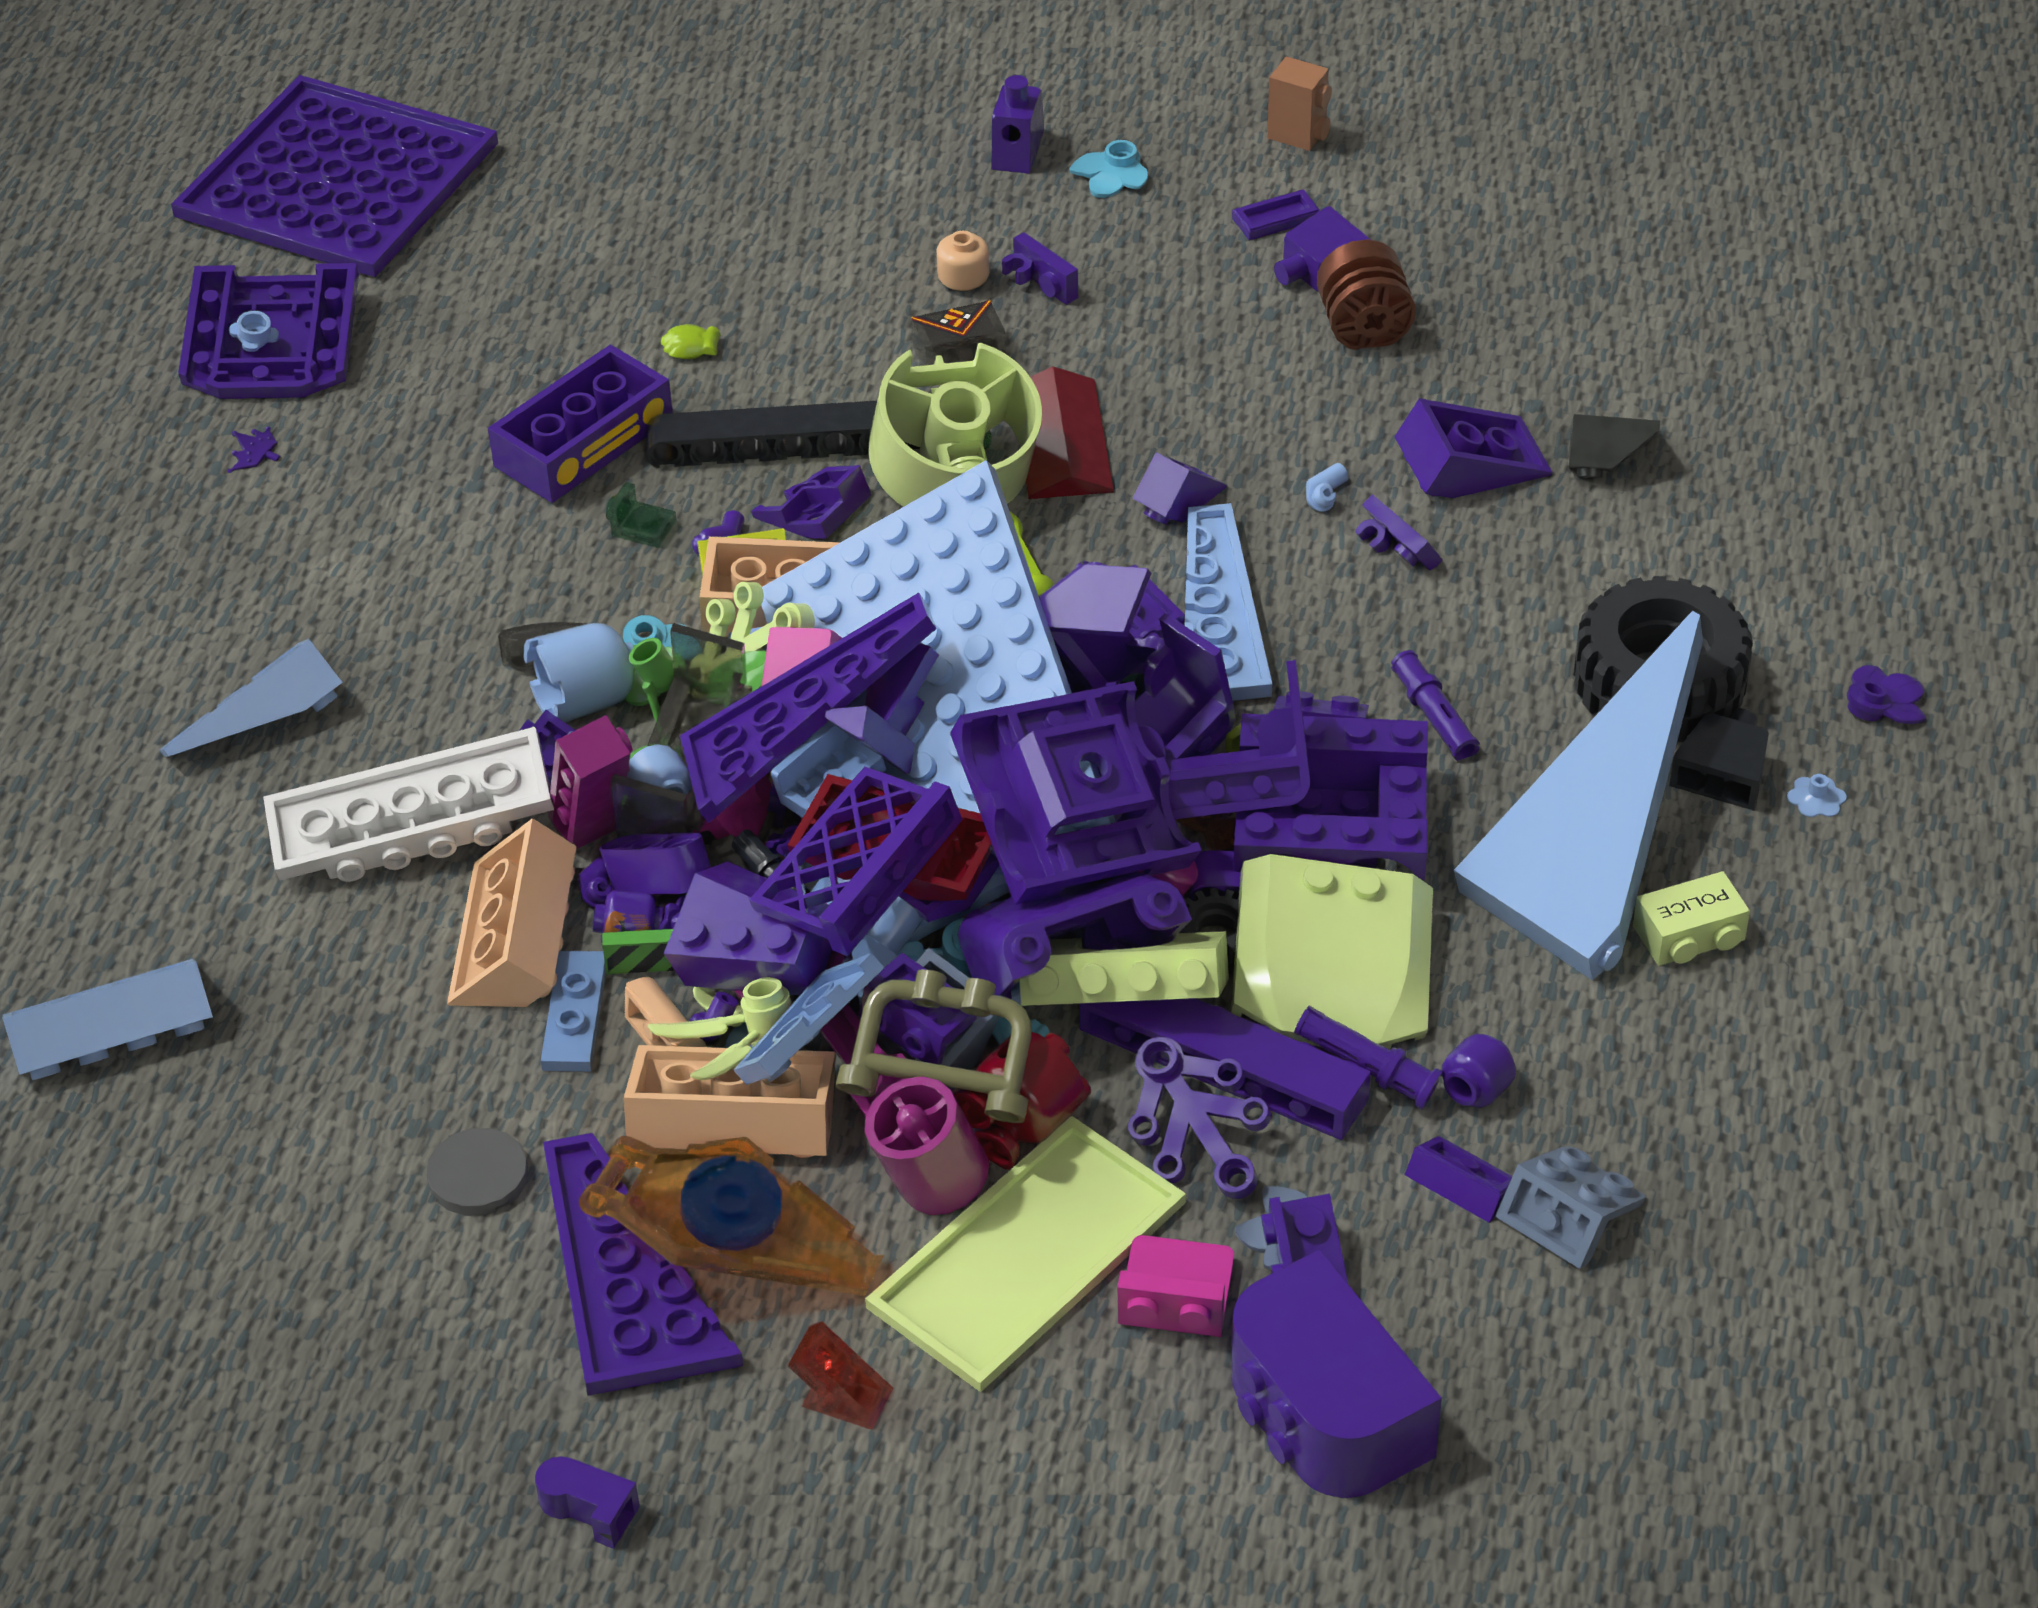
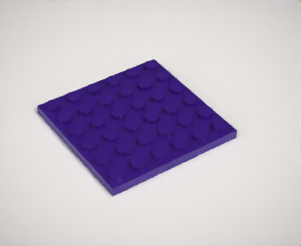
M299 75L171 204L173 216L326 263H357L359 273L376 277L498 144L497 131Z

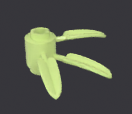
M772 977L760 978L745 986L741 1005L738 1004L732 1016L678 1023L648 1024V1028L656 1036L690 1039L722 1035L727 1031V1026L738 1027L746 1022L748 1035L739 1043L731 1045L708 1064L690 1074L691 1078L708 1080L734 1069L752 1050L750 1045L754 1047L792 1005L789 991L782 986L780 980ZM694 987V998L707 1011L716 992L708 988Z

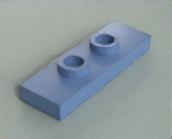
M559 951L555 971L557 982L552 988L541 1055L542 1071L591 1072L606 976L603 951Z

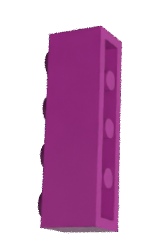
M607 715L557 739L555 743L550 790L554 810L548 811V818L558 834L574 844L576 849L620 828L622 810L624 809L625 791H627V775L630 771V755L633 752V748L625 731L621 727L615 729Z

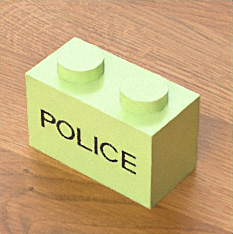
M1724 871L1637 896L1633 927L1658 966L1673 961L1681 964L1692 960L1697 954L1717 948L1723 951L1729 950L1737 946L1741 941H1744L1750 910Z

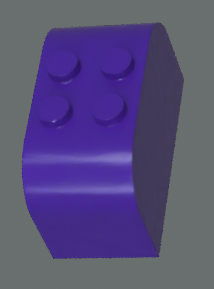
M1320 1250L1256 1281L1242 1292L1233 1312L1232 1386L1238 1397L1237 1403L1243 1418L1249 1425L1254 1426L1258 1424L1267 1435L1269 1449L1280 1464L1288 1462L1308 1486L1320 1493L1339 1498H1352L1369 1494L1436 1458L1441 1396Z

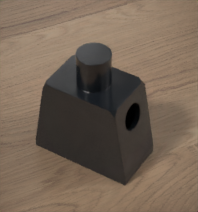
M1735 709L1729 718L1714 713L1705 714L1675 752L1669 786L1754 811L1757 805L1769 732L1763 727L1756 726V716L1747 709Z

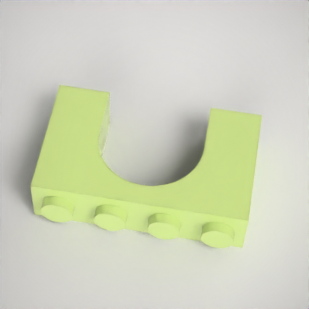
M1226 931L1178 933L1173 941L1166 944L1116 950L1083 949L1082 938L1049 939L1051 954L1048 963L1038 973L1020 979L1021 1006L1219 997L1229 980Z

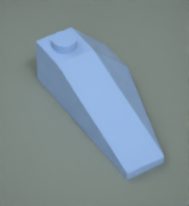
M310 639L302 641L252 677L251 683L242 686L217 705L218 708L199 718L159 749L164 757H168L307 710L311 706L318 712L338 696L333 689L340 685L342 681Z

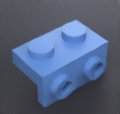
M828 721L773 768L771 776L780 803L801 817H804L827 774L853 780L864 766L882 773L887 769L882 756L851 738L831 721Z

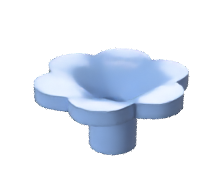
M1815 774L1811 778H1798L1794 782V789L1790 790L1787 794L1788 801L1797 805L1799 812L1808 817H1815L1819 814L1827 817L1837 815L1840 811L1839 805L1843 804L1847 797L1843 790L1835 787L1832 779L1823 774Z

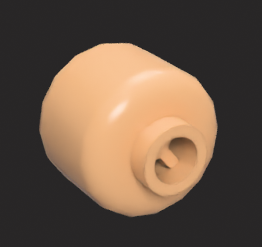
M957 231L940 241L936 249L938 278L943 285L952 290L969 291L980 287L986 282L990 273L989 250L983 238L968 231Z

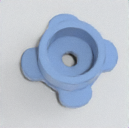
M260 311L243 313L239 316L237 323H233L229 328L230 335L238 338L242 342L243 349L249 352L257 351L267 342L273 343L279 339V331L276 328H271L270 318Z

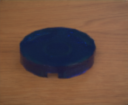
M723 1155L704 1161L689 1173L681 1191L680 1215L686 1229L699 1242L718 1250L740 1251L759 1245L773 1234L781 1219L782 1190L776 1177L761 1163L751 1159L747 1163L736 1160L737 1156Z

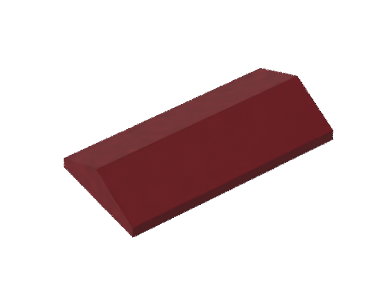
M1054 366L1031 376L1030 378L1033 380L1041 400L1042 421L1026 478L1028 499L1113 493L1114 488L1095 379Z

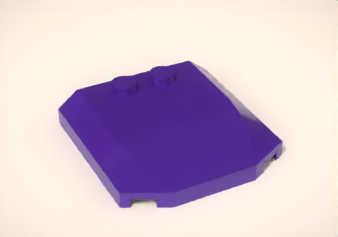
M357 263L316 264V275L238 276L235 265L194 266L178 370L181 384L219 399L301 398L345 382L359 279ZM260 311L270 318L271 328H276L279 331V339L273 343L267 342L257 351L249 352L243 349L242 342L238 338L230 335L229 328L233 323H237L239 316L243 313Z

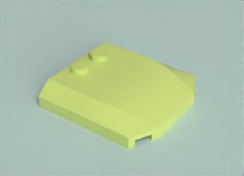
M1274 854L1244 861L1240 876L1231 1013L1239 1017L1243 1013L1275 1032L1313 1046L1319 1045L1294 1033L1299 1019L1309 1005L1387 1049H1390L1392 1044L1404 1040L1425 1038L1428 1031L1433 888L1414 874Z

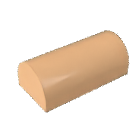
M642 977L626 983L625 1018L647 1045L706 1047L702 1038L678 1039L653 1034L649 1030L648 1024L688 1021L653 978Z

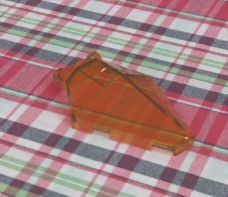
M621 1136L616 1139L609 1150L610 1160L596 1182L589 1184L579 1197V1206L584 1213L592 1217L607 1215L616 1219L675 1266L865 1296L884 1255L880 1254L874 1255L854 1239L852 1234L855 1226L801 1181L798 1180L792 1183L791 1186L771 1170L774 1159L748 1137L706 1141L705 1144H689L687 1149L655 1148L633 1137ZM633 1167L642 1169L626 1195L615 1191L616 1186L627 1169Z

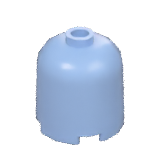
M589 623L526 640L524 644L525 663L534 661L537 676L536 680L529 683L536 703L542 713L548 710L566 723L622 702L631 691L633 685L634 667L629 661V654L634 647L632 643H625L616 630L602 623Z

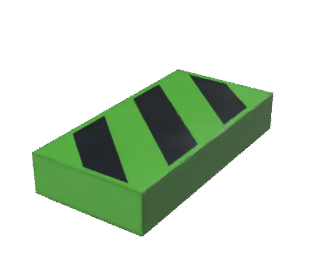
M673 929L602 933L606 974L675 971L664 955Z

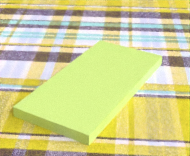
M1071 1116L1045 1141L1034 1148L865 1298L866 1308L979 1392H982L1130 1255L1132 1241L1135 1237L1140 1235L1151 1236L1186 1203V1193Z

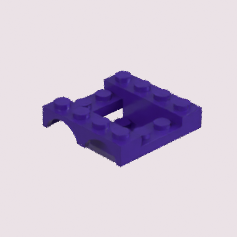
M1134 681L960 715L950 732L952 741L1015 905L1059 896L1064 888L1142 870H1144L1145 874L1152 876L1189 868L1202 851L1198 842L1191 843L1183 836L1175 822L1169 800V777L1171 773L1165 758L1155 757L1148 750L1141 737L1135 713L1137 688ZM1089 761L1100 769L1101 777L1091 778L1085 775L1080 768L1079 762ZM1117 814H1122L1124 820L1055 835L1059 827Z
M1242 714L1240 751L1259 749L1258 726L1266 714ZM1303 716L1310 774L1308 793L1300 802L1294 805L1236 812L1234 871L1241 872L1244 861L1269 854H1289L1303 859L1374 869L1377 866V858H1385L1403 864L1415 876L1425 880L1427 860L1428 721Z

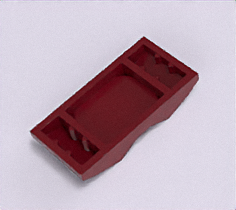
M827 774L787 845L789 853L852 780ZM870 785L858 799L859 803L885 795L884 790ZM912 801L894 807L896 816L908 813L916 802ZM958 808L963 820L903 890L904 893L918 900L956 901L968 898L993 850L980 813ZM887 809L862 816L863 826L889 819ZM852 819L837 824L831 830L830 836L855 829V820ZM890 833L866 840L867 850L879 847ZM859 842L833 850L834 860L859 853ZM826 853L808 857L805 862L813 866L826 863ZM861 867L839 873L837 877L843 880L852 879Z

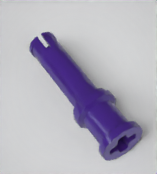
M1310 1005L1303 1012L1294 1030L1295 1034L1314 1042L1341 1059L1352 1061L1360 1067L1371 1071L1370 1075L1376 1077L1375 1082L1378 1083V1087L1384 1090L1388 1087L1414 1100L1415 1107L1420 1110L1425 1108L1443 1074V1071L1438 1068L1431 1071L1406 1057V1051L1401 1048L1396 1049L1393 1047L1389 1050L1371 1041L1364 1035L1331 1019Z

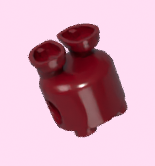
M1031 1032V1041L1020 1095L1028 1099L1024 1122L1009 1123L987 1116L985 1108L988 1094L963 1089L954 1093L972 1128H976L973 1130L983 1145L988 1159L1003 1169L1009 1170L1016 1165L1020 1154V1147L1017 1141L1026 1144H1036L1045 1141L1091 1094L1089 1083L1080 1075L1068 1057L1070 1054L1068 1045L1058 1035L1048 1033L1043 1037L1038 1033ZM1011 1035L978 1066L976 1071L1003 1076Z

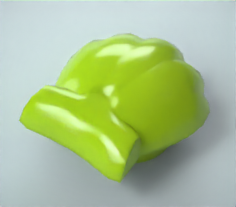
M683 324L668 330L661 339V345L664 346V352L675 358L694 359L703 354L717 355V344L721 333L717 327L713 326L708 327L706 330L697 325Z

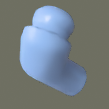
M1335 463L1307 481L1306 499L1312 509L1324 512L1333 507L1336 500V492L1333 493V489L1348 480V472L1342 464Z

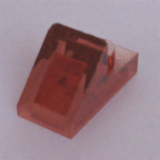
M823 1321L809 1325L788 1364V1367L811 1388L801 1407L867 1429H873L893 1390V1387Z

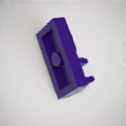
M1025 232L1013 238L1014 254H1009L1002 259V274L1007 275L1012 271H1016V283L1018 285H1023L1032 279L1039 284L1046 296H1054L1066 305L1079 298L1078 269Z
M1373 494L1362 504L1373 519L1360 523L1355 533L1361 540L1368 539L1371 535L1378 533L1377 537L1369 544L1375 552L1386 551L1390 546L1391 536H1393L1399 543L1394 550L1412 567L1419 561L1430 571L1443 561L1426 539Z

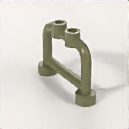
M922 969L917 971L915 981L890 980L878 985L869 994L863 1007L851 1064L840 1066L836 1082L837 1089L851 1095L872 1097L876 1093L879 1075L901 1079L924 1076L939 1080L947 1087L988 1094L985 1114L993 1119L1009 1123H1022L1025 1121L1028 1099L1020 1095L1031 1041V1021L1026 1010L1016 1001L994 995L996 988L994 983L979 978H968L964 990L945 986L947 977L944 974ZM902 999L926 1008H939L943 1006L960 1009L966 1014L978 1017L995 1015L1006 1018L1010 1022L1012 1033L1003 1076L874 1053L885 1006L890 1001Z

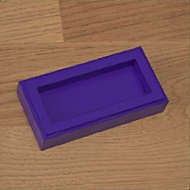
M1302 189L1233 209L1232 219L1250 241L1294 228L1318 213L1320 209L1305 190Z

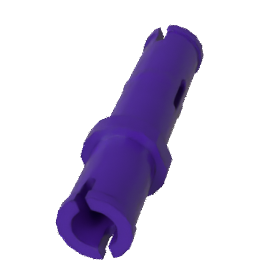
M1406 650L1395 656L1391 662V669L1406 687L1407 698L1411 704L1420 707L1433 728L1452 752L1454 759L1459 761L1476 755L1480 749L1478 746L1480 742L1473 736L1458 712L1443 694L1440 680L1435 675L1428 673L1414 651Z

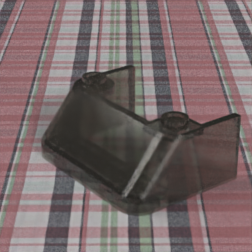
M673 623L670 635L674 678L647 747L658 744L669 746L678 753L687 766L680 735L752 693L753 687L746 684L744 642ZM613 774L611 790L617 838L632 834L692 833L693 830L701 831L705 818L698 811L693 790H690L688 794Z

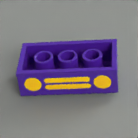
M610 344L488 427L493 466L553 503L646 438L647 423L651 418L660 414L673 413L669 379Z

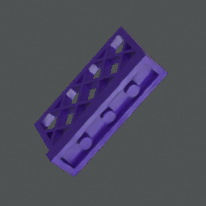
M864 766L749 899L753 910L828 939L833 951L849 956L963 820L950 786L934 781L927 789ZM870 785L884 790L885 795L859 803L858 799ZM912 801L916 802L908 813L896 816L894 807ZM888 810L889 819L863 826L862 816ZM852 819L855 820V829L830 836L831 830L837 824ZM890 833L879 847L867 850L866 840ZM859 842V853L834 860L833 850ZM826 853V863L801 870V865L808 857ZM861 867L850 881L838 883L837 874ZM830 876V887L805 894V883ZM796 886L797 897L780 902L772 900L779 891ZM832 901L818 918L809 915L808 908Z

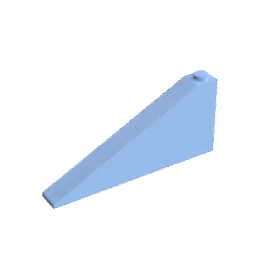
M1694 611L1682 621L1454 869L1458 890L1461 894L1591 980H1594L1604 970H1611L1618 963L1623 953L1703 643L1700 615Z

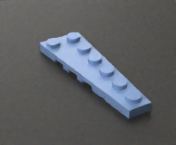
M1229 503L1188 507L1185 626L1222 650L1233 701L1272 697V680L1232 505Z

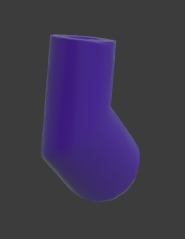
M717 992L707 1012L695 1013L689 1021L732 1016L738 1006V1001L728 993ZM721 1035L704 1037L702 1039L706 1045H710L717 1041Z

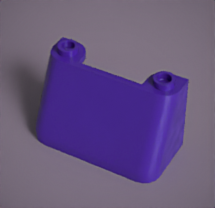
M1133 872L1064 888L1059 896L1015 905L1013 898L1010 897L976 908L968 913L959 925L957 937L972 978L984 979L996 985L994 995L1012 999L1011 989L1020 979L1038 973L1048 963L1051 954L1050 938L1099 922L1108 944L1120 940L1129 943L1135 948L1151 947L1169 943L1192 918L1181 893L1176 887L1147 874Z

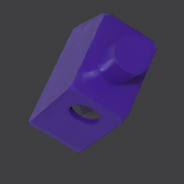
M1013 75L1006 78L1005 85L1001 88L992 115L991 170L1030 174L1044 133L1042 90L1038 87L1028 86V80L1024 76ZM1013 130H1019L1021 133V137L1016 141H1013Z
M1331 206L1325 207L1286 233L1284 237L1283 260L1275 263V275L1283 285L1290 284L1301 278L1319 292L1317 272L1323 260L1336 248L1344 244L1370 238Z

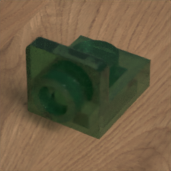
M625 482L617 495H613L609 499L606 508V518L610 520L611 535L613 537L655 548L660 547L677 521L676 511L638 502L635 484Z

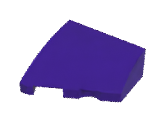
M860 465L826 467L813 474L808 480L783 491L787 501L782 506L765 507L759 505L751 513L755 519L781 529L784 528L802 537L826 539L872 494Z
M918 644L867 688L865 706L869 707L906 736L925 704L916 694L939 654L928 645Z

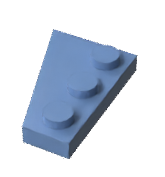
M870 953L821 971L736 1066L734 1072L746 1085L765 1078L769 1082L778 1078L791 1065L790 1058L800 1048L812 1041L818 1035L821 1028L885 967Z

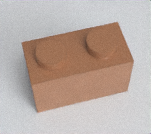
M1287 56L1283 59L1269 77L1268 139L1308 151L1312 149L1318 140L1324 141L1326 139L1331 124L1330 118H1327V106L1332 95V87L1328 85V68Z

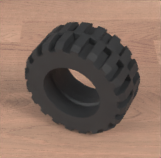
M1653 576L1652 580L1643 581L1641 577L1631 579L1623 587L1617 584L1606 590L1604 596L1599 595L1595 598L1581 617L1573 673L1575 676L1574 685L1576 692L1580 698L1583 697L1582 703L1591 714L1600 712L1646 662V660L1636 656V654L1655 652L1682 621L1694 611L1700 615L1703 643L1677 742H1684L1687 735L1692 732L1705 714L1714 713L1729 718L1733 710L1742 706L1743 697L1746 695L1753 646L1752 634L1748 629V623L1740 611H1735L1736 607L1725 596L1719 598L1716 596L1714 589L1704 584L1701 587L1692 585V581L1679 578L1678 581L1666 580V576Z

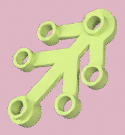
M740 582L734 590V601L739 611L728 648L722 651L727 628L735 619V606L729 599H712L706 607V618L709 624H711L705 649H701L694 654L689 669L704 679H711L712 668L724 658L741 652L761 651L766 648L771 627L814 628V613L811 607L805 603H785L775 611L772 622L750 634L756 611L763 602L764 593L761 585L757 582ZM691 681L692 685L698 692L710 694L711 689L704 690L700 686L695 684L693 681Z

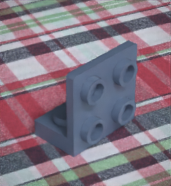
M1566 1146L1518 1164L1495 1217L1580 1269L1585 1267L1592 1259L1608 1221L1639 1208L1644 1203L1646 1196L1634 1189V1184L1627 1177L1615 1172H1606L1591 1163V1157L1584 1151Z

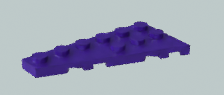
M919 592L680 735L698 811L708 823L829 721L825 718L826 711L845 708L937 629L929 606Z
M588 1133L544 1141V1152L587 1396L743 1366L742 1353L734 1341L730 1342L720 1327V1320L711 1307L707 1308L695 1290L693 1280L659 1230L653 1228L645 1216L644 1208L636 1196L632 1197L622 1182L619 1171L594 1134Z

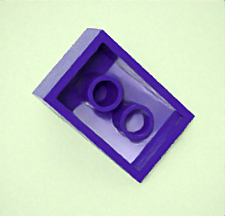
M1419 398L1394 436L1404 453V458L1417 477L1421 489L1430 496L1456 498L1551 476L1553 473L1521 416Z

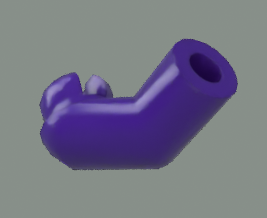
M735 510L727 511L721 526L702 530L692 541L694 552L699 556L697 541L707 540L709 537L741 535L745 522L743 514Z
M602 855L595 859L578 876L581 899L587 905L594 908L595 904L605 905L607 895L613 890L612 885H609L608 882L609 876Z

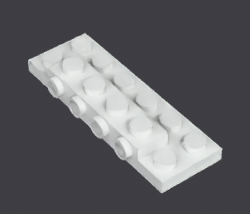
M535 727L263 797L274 868L280 881L326 869L330 879L339 878L342 881L351 882L362 878L365 870L380 866L391 870L402 869L409 865L411 858L430 854L435 858H445L452 855L456 851L457 846L473 842L480 846L494 845L502 839V835L512 832L510 821L554 810L540 740Z

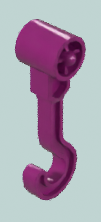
M832 950L825 970L853 960L852 952L849 956ZM734 990L741 1001L744 997L743 991ZM850 1001L820 1030L843 1064H851L860 1025V1019L851 1009ZM876 1043L874 1053L906 1059L903 1054H885ZM879 1075L875 1096L851 1095L866 1119L865 1134L871 1148L901 1197L915 1210L928 1215L948 1214L966 1206L981 1192L988 1178L989 1159L954 1094L942 1082L924 1076L901 1079Z

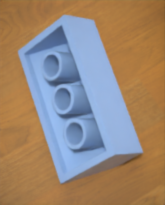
M190 959L3 1014L2 1019L19 1075L30 1072L32 1080H36L61 1072L59 1063L78 1057L80 1066L106 1059L109 1057L107 1048L126 1043L128 1051H132L157 1043L155 1034L174 1029L176 1037L205 1029L203 1020L213 1016L197 962Z

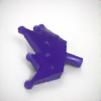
M269 426L265 428L266 431L264 433L252 429L251 433L255 437L232 431V436L237 438L242 451L233 450L232 455L236 456L238 462L231 469L227 470L228 473H232L234 470L257 467L264 458L277 461L281 457L271 452L277 445V442L270 432L271 428Z

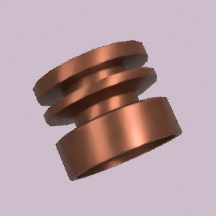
M1370 239L1351 241L1336 248L1323 260L1317 272V287L1337 341L1347 348L1354 350L1389 346L1396 343L1409 331L1415 320L1416 305L1406 282L1401 263L1392 248L1383 242Z

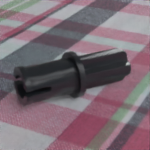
M743 830L732 841V848L756 874L767 879L785 859L782 854H773L751 830ZM804 884L805 894L810 893V889Z

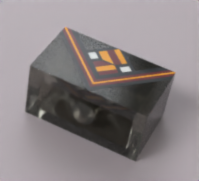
M990 300L911 317L913 348L922 366L934 365L937 355L942 356L944 363L973 361L978 343L986 344L1006 354L1005 329Z

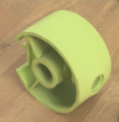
M978 343L974 360L966 362L944 363L942 356L937 355L934 365L911 367L912 351H906L889 367L880 386L869 440L870 464L877 481L891 498L904 507L986 461L987 458L983 447L985 433L1005 420L1014 431L1021 448L1009 458L992 466L997 473L1006 503L1011 502L1025 484L1042 421L1041 400L1033 380L1011 357L983 343ZM941 385L939 388H931L932 394L914 388ZM904 442L920 447V454L912 450Z

